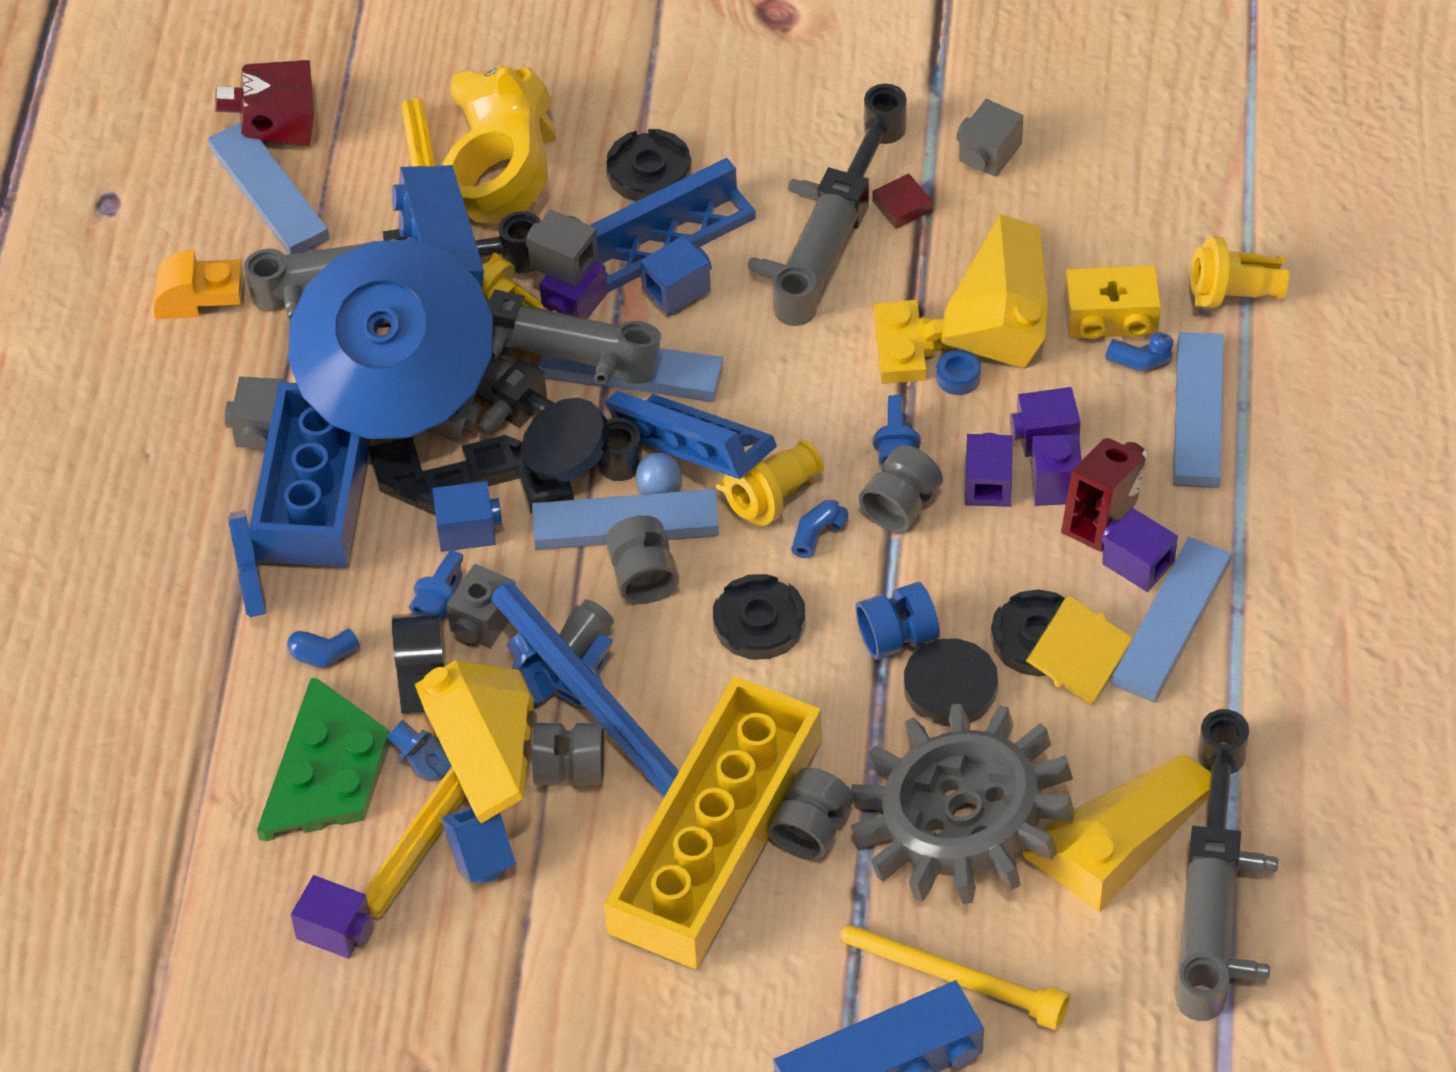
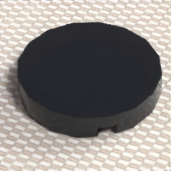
M648 129V133L637 134V131L627 133L615 141L607 153L606 172L612 188L623 198L635 202L690 176L692 172V159L686 143L675 134L661 129Z
M581 398L562 399L547 406L532 420L524 433L521 446L524 462L539 479L548 481L547 479H556L558 482H568L582 476L596 465L604 454L601 448L605 443V439L609 442L610 437L608 420L591 401Z
M768 574L746 575L731 581L724 587V593L719 596L718 600L716 598L713 604V628L721 645L734 655L751 660L771 659L787 653L800 641L806 627L805 602L798 590L790 583L787 586L782 582H778V577Z
M1039 589L1029 590L1011 596L1009 602L1004 604L1002 608L1001 605L994 612L990 637L994 652L1004 665L1021 674L1038 677L1046 675L1026 660L1065 597L1056 592Z
M958 638L935 640L921 646L910 656L904 670L905 698L912 710L922 717V714H924L926 717L932 718L933 723L943 726H950L948 719L951 705L961 703L970 723L980 719L988 711V706L992 704L993 700L995 701L998 693L997 667L989 653L975 643Z

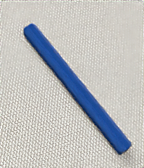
M510 581L500 585L491 596L492 602L596 721L604 725V730L661 795L665 797L679 772L676 766L519 588Z

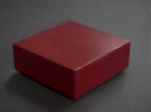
M909 173L872 191V201L895 228L901 227L933 210L932 199Z

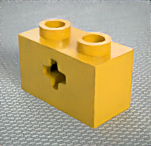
M1155 265L1066 269L1064 298L1069 339H1096L1099 337L1117 336L1141 337L1158 332L1161 306Z

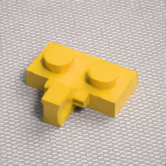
M917 300L873 303V321L881 384L926 381L925 357L934 355L936 351L956 350V347L941 343L944 319L931 320L926 317L919 319Z

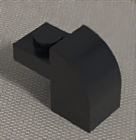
M440 610L392 616L394 660L397 670L401 714L425 711L414 684L423 680L433 669L445 667Z

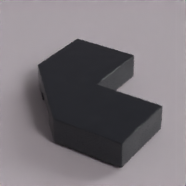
M502 435L462 446L464 460H467L474 483L487 481L488 486L519 479L530 514H532V503L574 500V493L569 481L558 482L556 479L541 480L528 467L523 459L522 441L508 435Z
M412 437L368 447L379 491L434 516L435 507L432 488L474 483L467 460L422 471Z

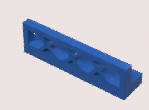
M726 157L590 224L589 226L596 228L599 258L596 261L601 264L611 259L627 261L625 268L611 275L606 272L607 291L610 292L641 276L640 260L652 254L639 251L641 244L651 240L664 242L665 246L684 236L695 248L701 247L755 220L756 210L737 189L736 167ZM728 201H731L738 209V212L730 216L713 214L714 208ZM686 222L702 224L701 229L691 235L676 232L677 227Z
M616 391L605 401L612 418H625L638 426L641 433V444L739 480L777 447L773 435L652 394L647 400H643ZM753 445L745 452L743 447Z

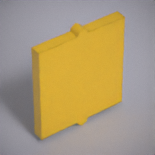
M1068 595L1026 661L1052 678L1056 687L1064 686L1092 705L1133 638L1105 620L1103 612L1095 613Z

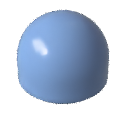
M662 452L652 453L644 457L636 471V483L639 492L642 495L678 492L682 486V472L678 462L672 456Z

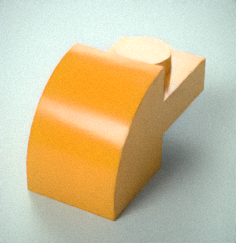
M195 250L181 251L167 257L159 265L156 274L155 319L196 318L200 316V306L241 305L243 282L241 259L197 261Z

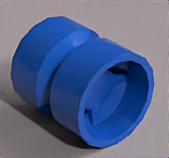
M919 581L894 589L889 599L885 595L879 594L855 604V613L861 636L870 655L875 660L900 653L903 650L904 643L917 647L938 640L940 637V627L935 607L928 591Z

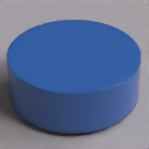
M963 350L945 353L939 358L936 365L937 384L943 391L952 395L971 393L979 386L981 381L980 361L972 353Z

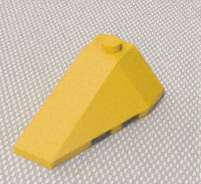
M999 214L945 307L941 343L1020 368L1027 366L1045 340L1048 296L1040 226Z
M455 660L445 667L433 669L423 680L414 684L423 708L479 822H485L524 799L528 761L523 755L524 741L530 739L531 728L526 721L527 712L533 710L534 699L520 670Z
M1182 753L1074 809L1073 821L1053 820L1044 830L1053 837L1057 854L1052 860L1040 856L1027 848L1023 851V857L1100 912L1209 798L1211 772Z

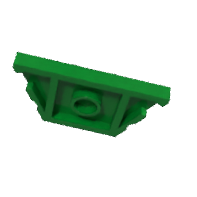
M310 678L257 827L258 838L261 841L275 840L274 833L303 827L304 833L322 830L331 824L345 825L364 821L391 744L387 739L390 730L317 678Z

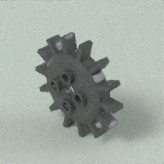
M961 703L951 705L948 719L950 723L949 733L930 739L925 727L913 717L905 721L908 739L914 749L908 752L902 759L876 746L869 752L875 770L888 777L885 786L852 784L853 801L856 809L883 810V814L852 824L851 828L859 849L889 839L893 840L889 846L871 859L876 876L882 882L910 861L916 865L909 880L914 899L924 902L938 874L954 876V884L963 904L973 903L976 890L974 873L994 867L999 873L1000 879L1011 890L1021 886L1016 863L1011 857L1022 847L1050 860L1055 857L1057 850L1053 837L1046 831L1037 828L1039 819L1073 821L1075 811L1070 795L1041 794L1040 790L1073 780L1066 755L1032 766L1031 762L1052 746L1047 728L1040 723L1014 744L1007 739L1014 725L1008 707L999 705L991 718L986 731L970 730L968 717ZM949 790H957L950 795H944ZM994 797H1003V799L998 802H990V800ZM964 803L977 805L976 810L966 817H957L952 814L954 809L962 806ZM935 829H943L939 834L932 832Z

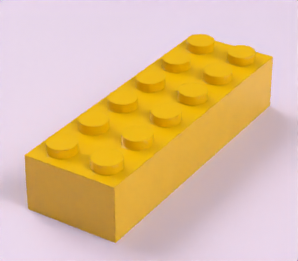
M733 675L604 903L607 934L697 970L770 836L768 834V826L779 805L783 801L789 800L785 794L796 773L800 769L807 768L822 741L821 708Z

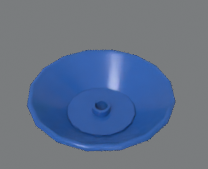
M415 240L372 241L336 256L306 285L290 320L288 362L302 397L330 425L366 439L409 438L445 423L476 393L492 357L493 316L478 280L451 254ZM385 323L391 324V330L388 334H377V329L380 325Z

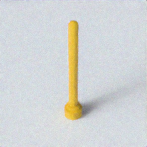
M847 925L841 931L842 941L850 946L950 982L957 980L961 986L1030 1010L1029 1015L1037 1018V1024L1058 1031L1067 1014L1071 994L1067 991L1050 986L1047 990L1039 987L1037 991L854 925Z

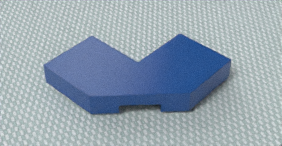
M246 510L229 513L230 516H228V524L246 615H249V617L266 614Z

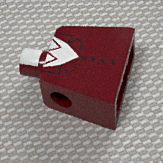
M310 60L244 65L241 70L240 87L216 86L215 112L240 113L241 134L245 137L310 147L314 119Z
M1104 438L1074 467L1069 483L1061 528L1062 534L1100 552L1103 551L1104 544L1101 542L1107 526L1114 519L1120 521L1137 502L1144 466L1147 460L1146 451L1142 446L1135 442H1126L1123 445L1113 439ZM1102 498V501L1096 505V502Z

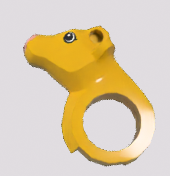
M498 65L482 73L468 69L459 71L451 80L450 92L457 104L465 111L472 131L465 134L450 149L442 165H453L468 217L477 223H499L511 213L525 211L537 199L546 184L548 168L543 142H552L556 138V130L547 115V110L552 100L546 85L530 67L515 70L511 67ZM512 158L507 168L498 177L486 184L475 186L479 177L489 167L499 161Z

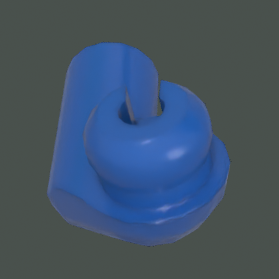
M1163 332L1154 333L1149 339V344L1141 347L1112 339L1107 348L1105 359L1136 371H1145L1163 365L1171 359L1173 355L1171 349L1174 340L1170 335Z
M829 499L822 501L803 515L799 520L791 547L793 554L800 558L812 557L820 531L827 525L833 530H840V527H844L848 520V510L843 506H839L838 501Z
M350 628L330 639L310 632L297 631L288 638L287 649L291 656L299 662L317 668H327L360 649V644Z

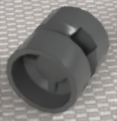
M907 445L896 446L882 464V472L876 473L859 494V504L869 519L878 526L896 533L905 532L922 511V505H926L941 486L943 475L939 466L923 451Z
M638 515L616 523L608 531L605 537L611 563L615 567V576L621 595L626 601L634 604L656 602L667 597L676 589L679 584V574L673 555L669 552V542L663 524L659 519L652 516Z
M535 723L532 742V773L535 786H562L566 779H571L575 786L603 785L605 761L603 724L576 723L572 730H566L562 723ZM569 752V758H564L559 755Z
M808 767L800 769L796 773L785 794L789 800L783 801L779 805L768 826V834L773 842L787 853L804 860L815 861L822 859L826 855L836 835V827L843 822L853 803V794L850 788L833 774L821 769Z

